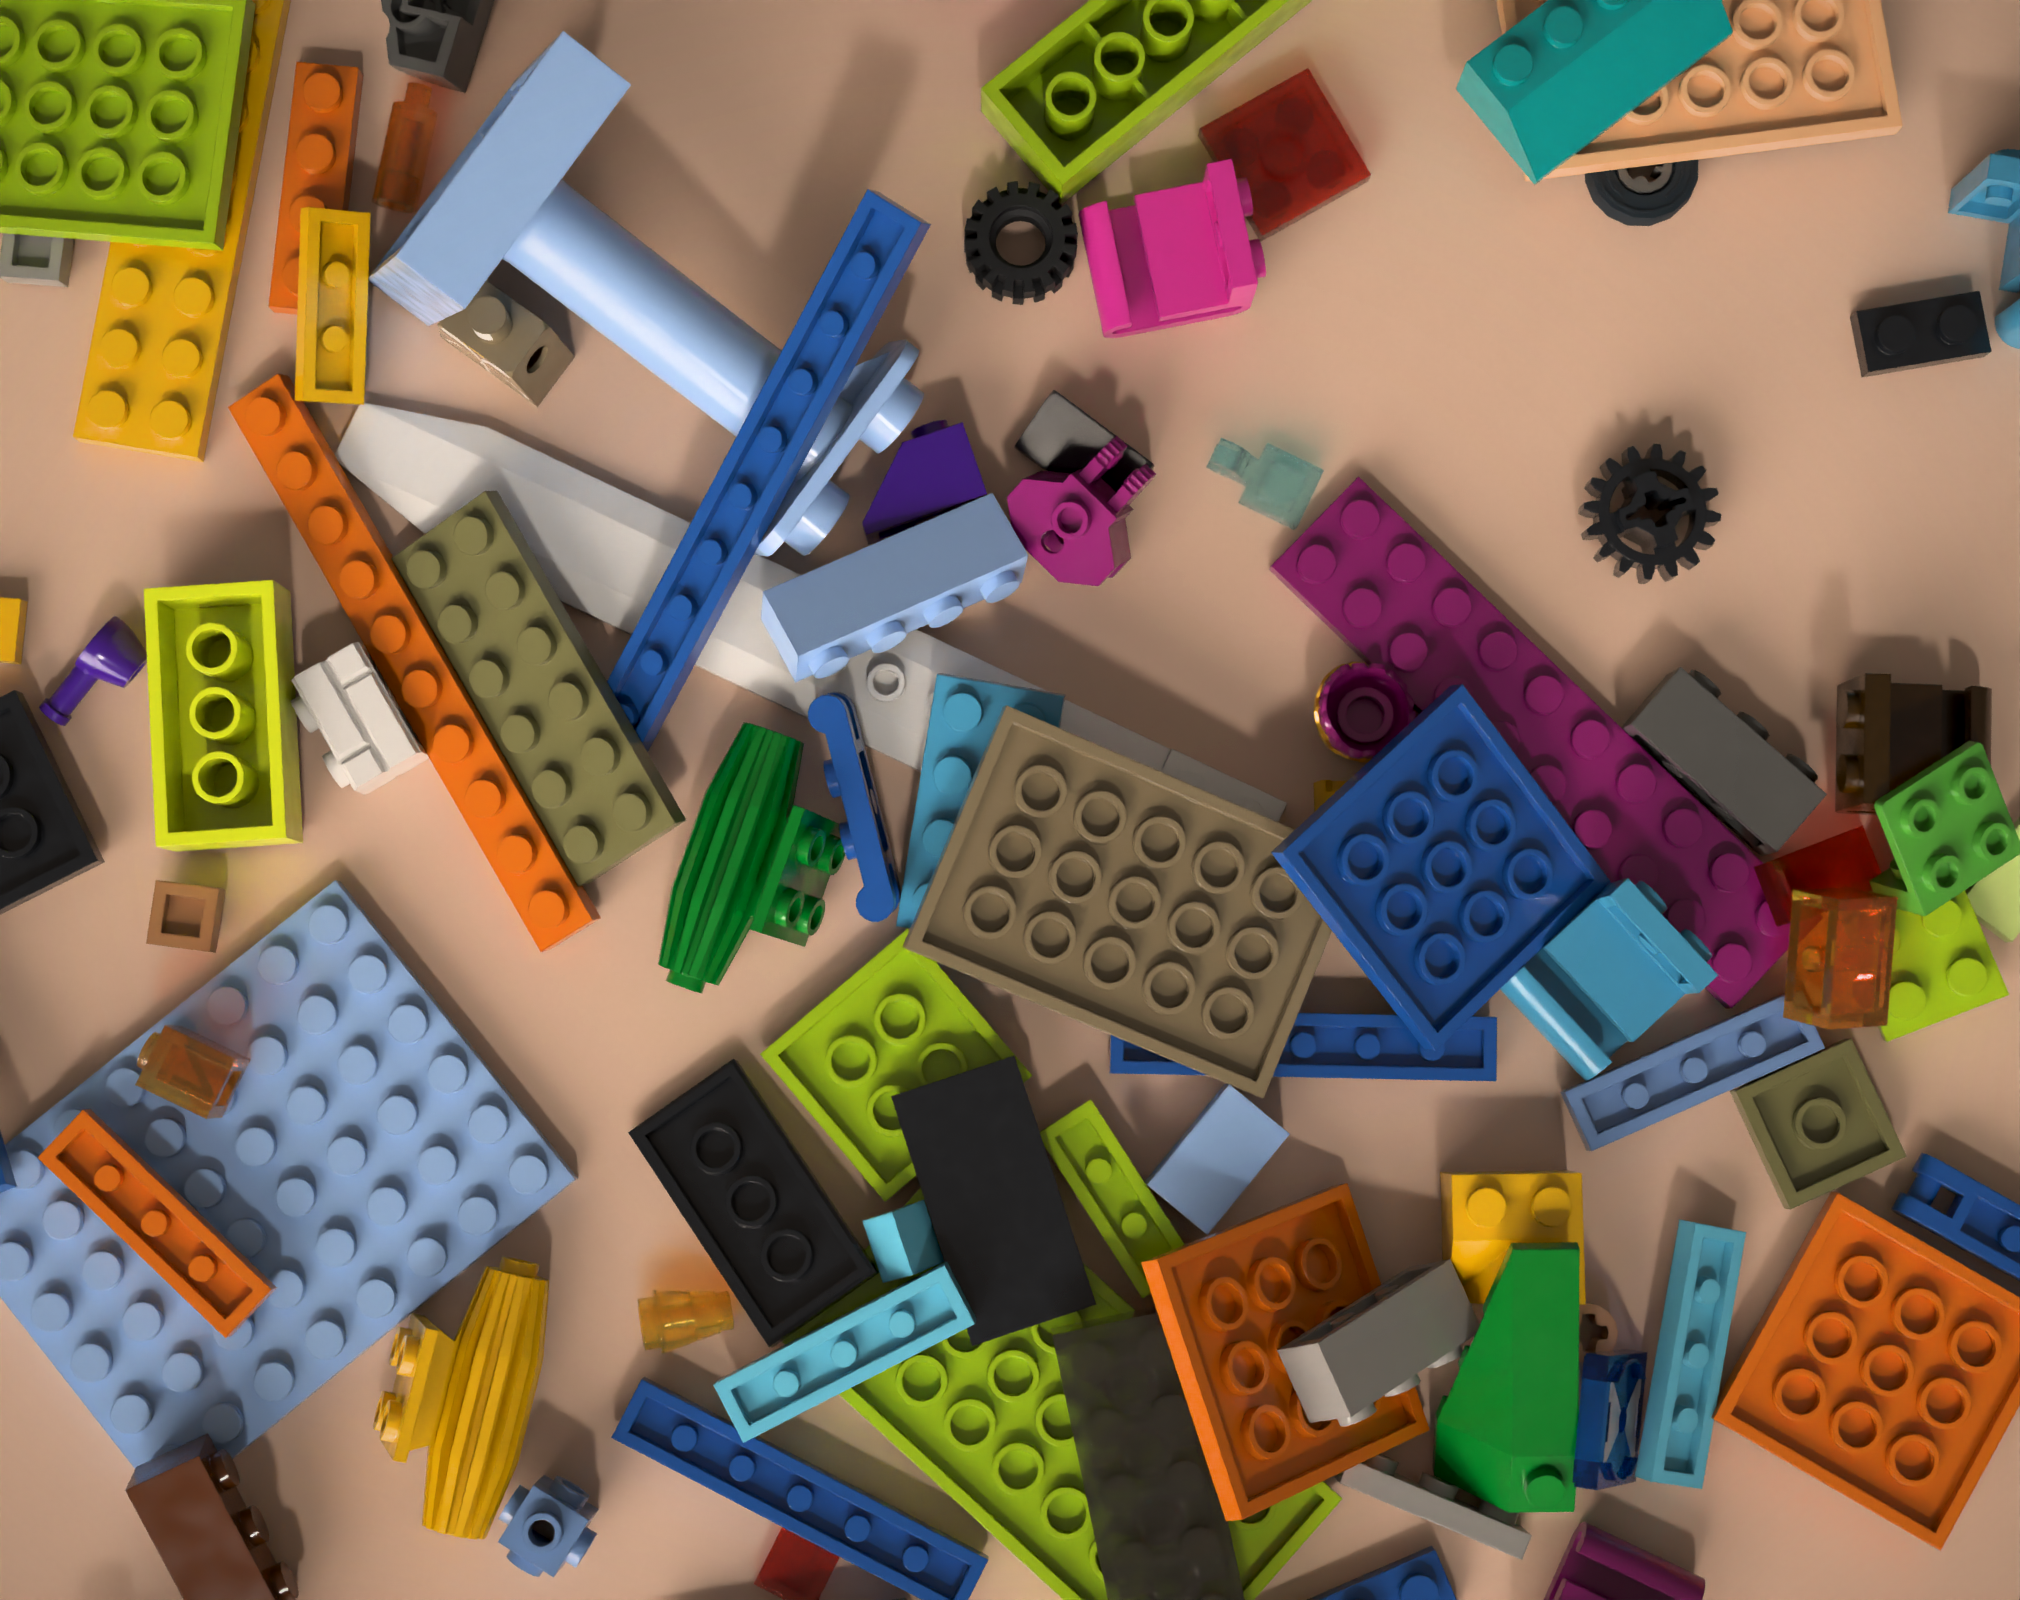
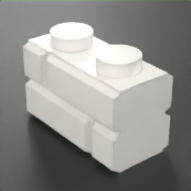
M359 641L332 654L325 661L313 665L294 676L291 680L299 693L298 697L291 700V704L300 721L310 733L318 729L322 733L331 749L323 754L322 758L332 777L341 788L351 784L354 791L365 795L395 779L396 776L404 774L428 760L429 757L368 650Z

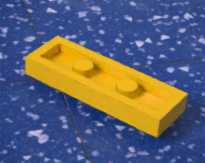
M315 207L301 208L295 401L364 405L371 213Z

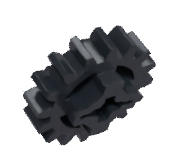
M1653 444L1647 450L1644 459H1641L1639 452L1634 446L1628 447L1622 453L1623 467L1615 460L1609 458L1599 467L1607 481L1592 477L1584 487L1596 499L1595 501L1585 502L1579 507V515L1593 518V525L1581 534L1582 539H1598L1602 547L1597 550L1593 557L1596 562L1605 560L1609 556L1617 560L1614 567V576L1620 578L1632 567L1636 569L1638 583L1646 584L1652 579L1655 569H1658L1662 579L1667 582L1678 576L1676 561L1682 567L1690 570L1700 562L1693 548L1707 550L1713 546L1715 539L1704 531V528L1714 526L1721 521V514L1707 510L1706 503L1719 493L1717 488L1701 489L1697 483L1706 472L1703 466L1694 468L1690 472L1682 468L1686 452L1679 450L1668 461L1663 459L1661 445ZM1657 476L1668 480L1679 490H1674L1660 483ZM1623 481L1625 487L1621 490L1625 500L1621 508L1613 513H1609L1612 495L1619 483ZM1644 505L1647 510L1658 509L1661 511L1671 508L1655 523L1651 518L1641 520L1638 517L1628 520ZM1689 515V525L1685 537L1676 547L1675 541L1678 540L1675 527L1679 519ZM1624 537L1639 545L1643 553L1628 547L1620 538Z

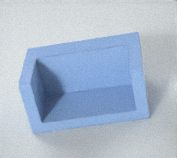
M1224 1084L1145 1180V1184L1208 1235L1289 1136V1133L1234 1087Z

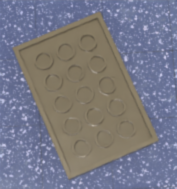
M1006 705L1003 706L902 948L1264 1099L1332 930L1271 853L1295 829Z

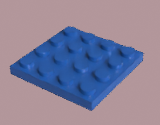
M1463 684L1450 685L1271 852L1425 1050L1437 1051L1611 882Z

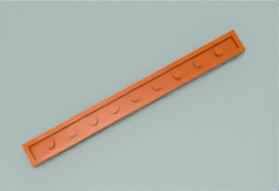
M276 374L228 408L540 952L551 950L601 919L583 885L577 886L391 559L393 558L391 552L304 401H295V386L288 375Z

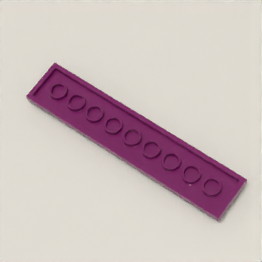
M1359 476L1271 565L1269 570L1367 665L1372 663L1385 665V670L1394 671L1397 677L1407 684L1406 693L1411 695L1414 710L1420 714L1450 685L1463 684L1609 880L1615 882L1629 878L1634 885L1640 880L1645 882L1665 902L1667 910L1662 915L1679 933L1684 929H1688L1705 944L1712 954V958L1707 963L1718 974L1705 989L1726 1009L1733 1008L1819 918L1812 909Z

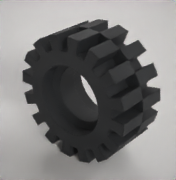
M1018 181L1008 182L1007 190L1001 192L998 191L997 186L987 192V199L983 203L978 199L972 207L971 218H967L964 253L966 254L968 270L970 273H974L976 284L982 290L987 287L992 291V297L1001 302L1004 296L1013 298L1012 304L1023 305L1025 298L1033 297L1034 303L1045 300V293L1051 290L1055 294L1062 287L1063 279L1065 277L1069 278L1073 270L1077 252L1078 232L1076 223L1073 224L1072 211L1067 203L1062 206L1058 202L1059 195L1051 189L1047 194L1040 192V184L1029 182L1028 188H1018ZM1017 221L1028 222L1035 225L1042 232L1046 245L1042 255L1035 262L1022 266L1014 265L1004 260L999 254L996 247L997 236L1010 223Z

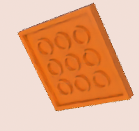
M1348 1183L1328 1187L1141 1262L1226 1521L1243 1520L1430 1430L1416 1387L1395 1396H1382L1374 1402L1377 1409L1376 1412L1358 1423L1340 1426L1337 1419L1309 1423L1277 1351L1381 1285Z
M1830 1192L1718 1395L1717 1406L1711 1418L1941 1551L2020 1406V1297L1837 1192Z

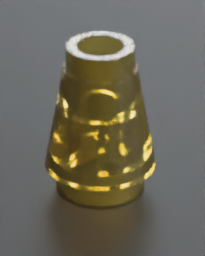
M652 1290V1297L637 1299L640 1329L645 1351L660 1348L661 1354L720 1334L721 1331L734 1329L732 1306L728 1291Z

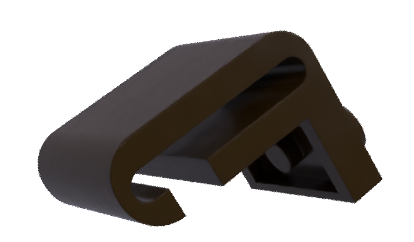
M1872 673L1862 674L1837 685L1835 812L1877 815L1874 808L1876 800L1968 741L1979 742L1983 745L1991 765L1992 689L1970 686L1965 688V691L1942 690V685L1891 683V674Z

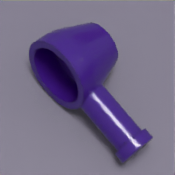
M117 616L112 617L88 643L76 660L75 667L53 695L41 703L39 709L55 723L66 726L72 718L70 714L98 679L125 688L147 663V652L133 630Z

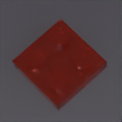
M1309 68L1199 129L1198 137L1212 161L1218 162L1232 159L1236 179L1247 178L1252 198L1253 215L1246 216V219L1260 242L1367 183L1371 176Z

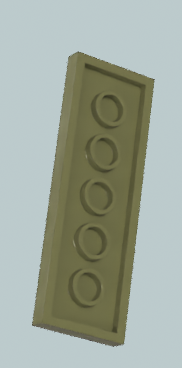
M484 491L391 558L577 886L593 882L686 821L498 491Z

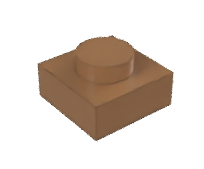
M156 880L146 944L216 953L225 889Z

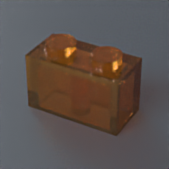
M1851 887L1793 890L1783 1018L1829 1030L1887 1026L1898 897Z

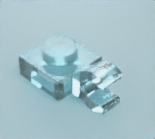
M1223 438L1216 445L1206 466L1209 470L1245 486L1238 501L1239 504L1293 530L1298 527L1324 472L1323 469L1269 443L1264 446L1259 459H1257L1244 448Z

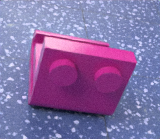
M1232 159L1208 163L1203 182L1135 195V205L1109 210L1107 201L1087 206L1079 211L1078 216L1102 333L1105 338H1121L1228 317L1244 312L1251 307L1258 285L1257 278L1266 277V266L1261 242L1259 239L1249 240L1244 218L1253 215L1248 180L1246 177L1236 179Z

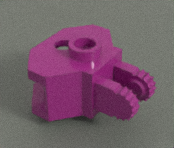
M1118 436L1109 441L1086 467L1073 473L1041 470L1022 479L1007 496L1011 526L1025 550L1058 582L1099 586L1107 578H1113L1131 559L1125 518L1134 510L1130 504L1152 481L1156 473L1145 464L1141 468L1135 469L1125 479L1124 485L1115 492L1101 477L1108 469H1111L1118 463L1128 447Z

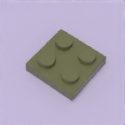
M1852 1038L1838 1041L1825 1047V1049L1730 1091L1785 1209L1791 1210L1907 1157Z

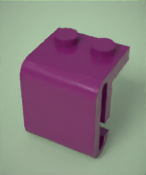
M1583 1521L1578 1525L1569 1541L1544 1600H1702L1705 1591V1579Z

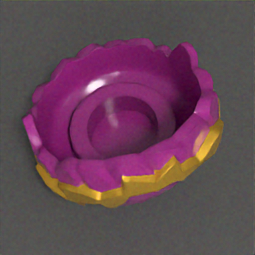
M1350 662L1337 666L1323 678L1314 698L1313 710L1319 737L1332 752L1349 760L1361 763L1369 762L1416 717V712L1413 710L1414 703L1412 697L1406 693L1407 684L1402 679H1399L1394 671L1385 670V665L1372 663L1367 666L1365 662Z

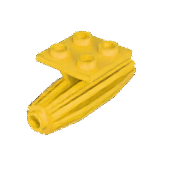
M501 1256L499 1267L485 1266L454 1340L431 1323L425 1315L411 1314L408 1328H397L389 1365L396 1366V1378L392 1392H381L375 1412L373 1429L380 1431V1441L393 1461L406 1463L409 1451L428 1446L422 1526H426L427 1529L454 1537L475 1540L485 1539L517 1467L544 1357L549 1280L537 1276L540 1266L537 1263Z

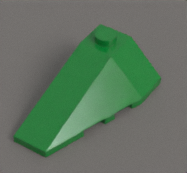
M1577 1242L1510 1244L1482 1307L1484 1313L1482 1321L1471 1345H1465L1458 1361L1459 1372L1449 1395H1443L1435 1413L1432 1464L1434 1476L1508 1513L1574 1512L1579 1449L1580 1249Z

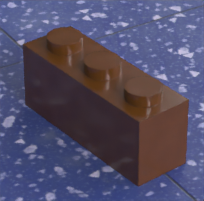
M208 1433L135 1468L125 1491L184 1600H296L295 1598H298V1586L291 1569L284 1561L276 1563L266 1544L269 1541V1532L262 1514L256 1506H246L236 1487L239 1485L240 1479L233 1459L225 1449L217 1451Z

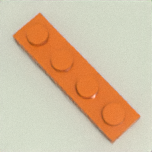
M296 62L268 305L274 313L297 315L301 208L315 207L346 211L349 209L364 76L359 67Z
M83 1109L37 1157L225 1338L232 1336L277 1289L264 1274L91 1109Z

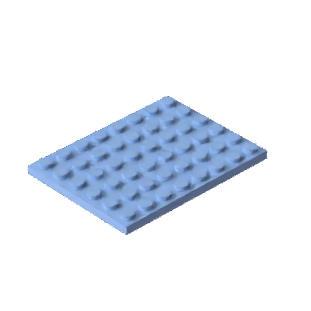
M335 880L5 1145L17 1186L0 1193V1297L134 1468L207 1433L217 1451L225 1449L231 1458L234 1459L578 1179V1177L341 881ZM190 1045L231 1064L227 1070L200 1057L216 1091L214 1099L173 1080L177 1074L204 1087L188 1053ZM83 1109H91L277 1287L232 1336L225 1338L37 1158Z

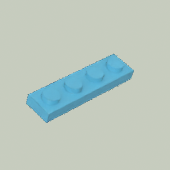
M1679 1219L1635 1477L1650 1482L1699 1489L1703 1487L1714 1419L1711 1417L1717 1406L1746 1232Z
M946 1261L718 1379L713 1386L742 1442L745 1443L974 1325L977 1318Z

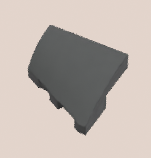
M381 0L382 11L387 15L390 23L389 33L386 37L389 65L418 79L466 93L494 0Z

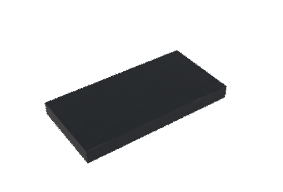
M1015 1056L891 1096L944 1261L948 1262L977 1318L976 1323L967 1328L972 1346L1096 1305Z
M732 1059L628 1132L769 1347H774L879 1273L737 1060Z

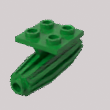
M743 722L705 791L671 887L658 965L670 969L666 979L667 982L702 994L706 982L719 986L749 930L805 947L809 935H814L819 929L825 913V901L822 897L830 875L836 874L840 869L845 852L841 841L839 823L805 808L793 805L804 747L803 742L751 723Z

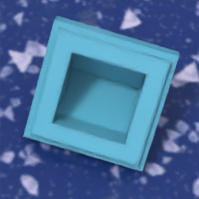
M924 1200L862 1221L883 1283L917 1274L945 1262Z

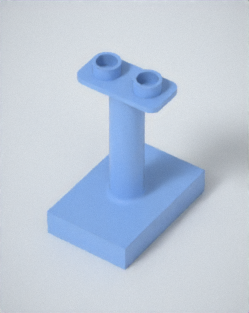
M562 31L514 81L368 277V281L426 325L430 326L464 310L503 259L729 432L737 436L782 350L563 180V176L631 84L566 32ZM906 339L885 344L872 359L855 365L754 555L768 557L783 542L803 556L813 551L836 524L848 504L850 495L834 484L830 478L857 441L861 440L876 453H881L900 435L913 418L924 398V393L904 378L919 354V349Z

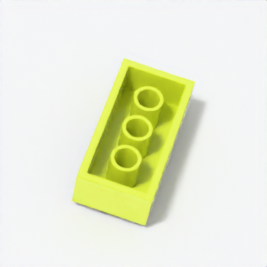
M274 580L145 588L144 609L156 847L180 852L303 843L297 714L291 704V700L296 698V690L291 681L295 676L290 591Z

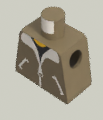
M487 280L464 310L438 323L440 336L445 341L537 407L575 358L549 325ZM542 348V353L537 362L527 369L531 356L537 349Z

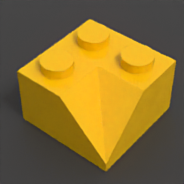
M1569 1170L1440 1172L1442 1261L1451 1259L1470 1303H1485L1511 1243L1577 1242L1580 1249L1579 1305H1586L1582 1173Z

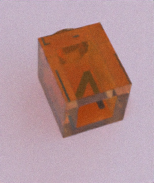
M165 1025L161 1034L154 1032L144 1044L137 1060V1067L143 1070L135 1085L205 1119L222 1118L251 1059L183 1026Z

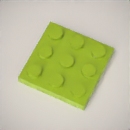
M908 929L760 1054L885 1202L916 1176L891 1096L1015 1056L935 961L902 948L909 932ZM1015 1056L1024 1083L1032 1074Z

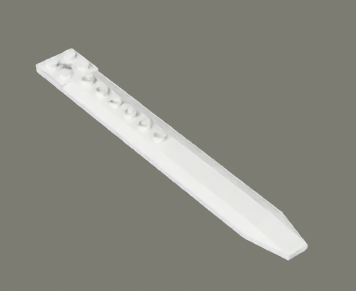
M369 403L359 405L334 454L340 465L424 534L484 491H498L560 601L632 635L690 525V522L489 427ZM753 555L695 663V666L807 719L810 704L816 698L831 692L844 693L852 700L855 706L864 745L919 772L922 770L938 673L1046 691L917 629L907 633L902 642L887 651L874 653L870 649L850 658L847 665L833 675L825 678H815L812 675L795 683L761 620L763 591L796 578L800 574L760 555ZM1068 700L1064 702L1061 729L1279 822L1287 805L1286 802L1183 753L1169 749Z

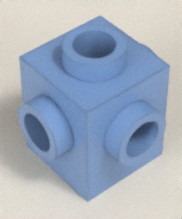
M544 1475L532 1486L530 1491L521 1485L516 1489L498 1518L508 1525L498 1543L510 1550L507 1554L508 1560L524 1572L540 1577L544 1571L554 1577L566 1562L576 1568L597 1536V1533L589 1529L588 1526L599 1509L587 1502L589 1495L576 1484L560 1476H556L552 1480ZM546 1520L552 1524L555 1530V1536L552 1541L532 1529L535 1521Z

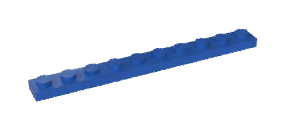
M867 189L607 680L647 752L931 226L927 221L878 191Z

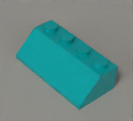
M1548 0L1468 60L1456 90L1533 184L1536 185L1728 39L1733 30L1722 0Z

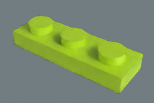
M1089 1099L1041 1130L1040 1135L1050 1156L1140 1296L1144 1298L1151 1292L1141 1262L1185 1244L1093 1101Z

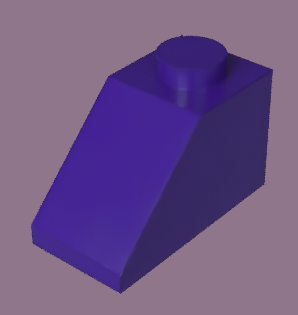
M947 420L933 421L911 431L913 439L902 442L862 522L868 545L877 543L987 495L963 422L948 426Z

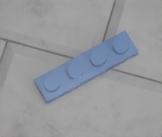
M1795 989L1615 1067L1588 1081L1565 1089L1560 1093L1586 1151H1594L1825 1049V1046L1799 989Z

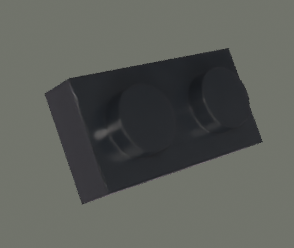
M1980 291L1856 311L1850 316L1861 377L1982 358L1992 352Z

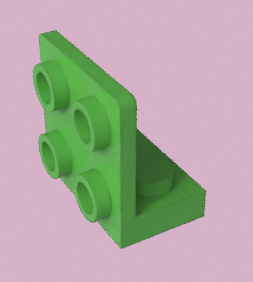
M1966 742L1876 800L1874 804L1875 811L1894 856V859L1890 862V868L1869 881L1877 903L1921 916H1927L2020 854V840L1985 749L1979 742Z

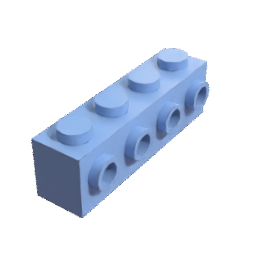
M990 493L763 591L761 620L795 683L812 675L815 678H825L840 671L847 665L850 658L870 649L874 653L887 651L902 642L907 633L927 624L931 628L944 626L956 619L963 612V609L984 599L987 603H994L1008 597L1022 583L1028 554L993 493Z

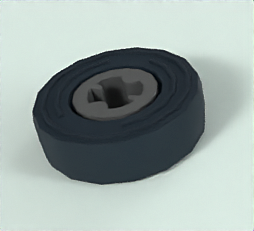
M1698 159L1657 164L1650 177L1656 180L1650 183L1643 176L1632 179L1628 174L1630 168L1585 174V183L1593 202L1608 217L1628 226H1651L1670 219L1689 201L1698 181Z

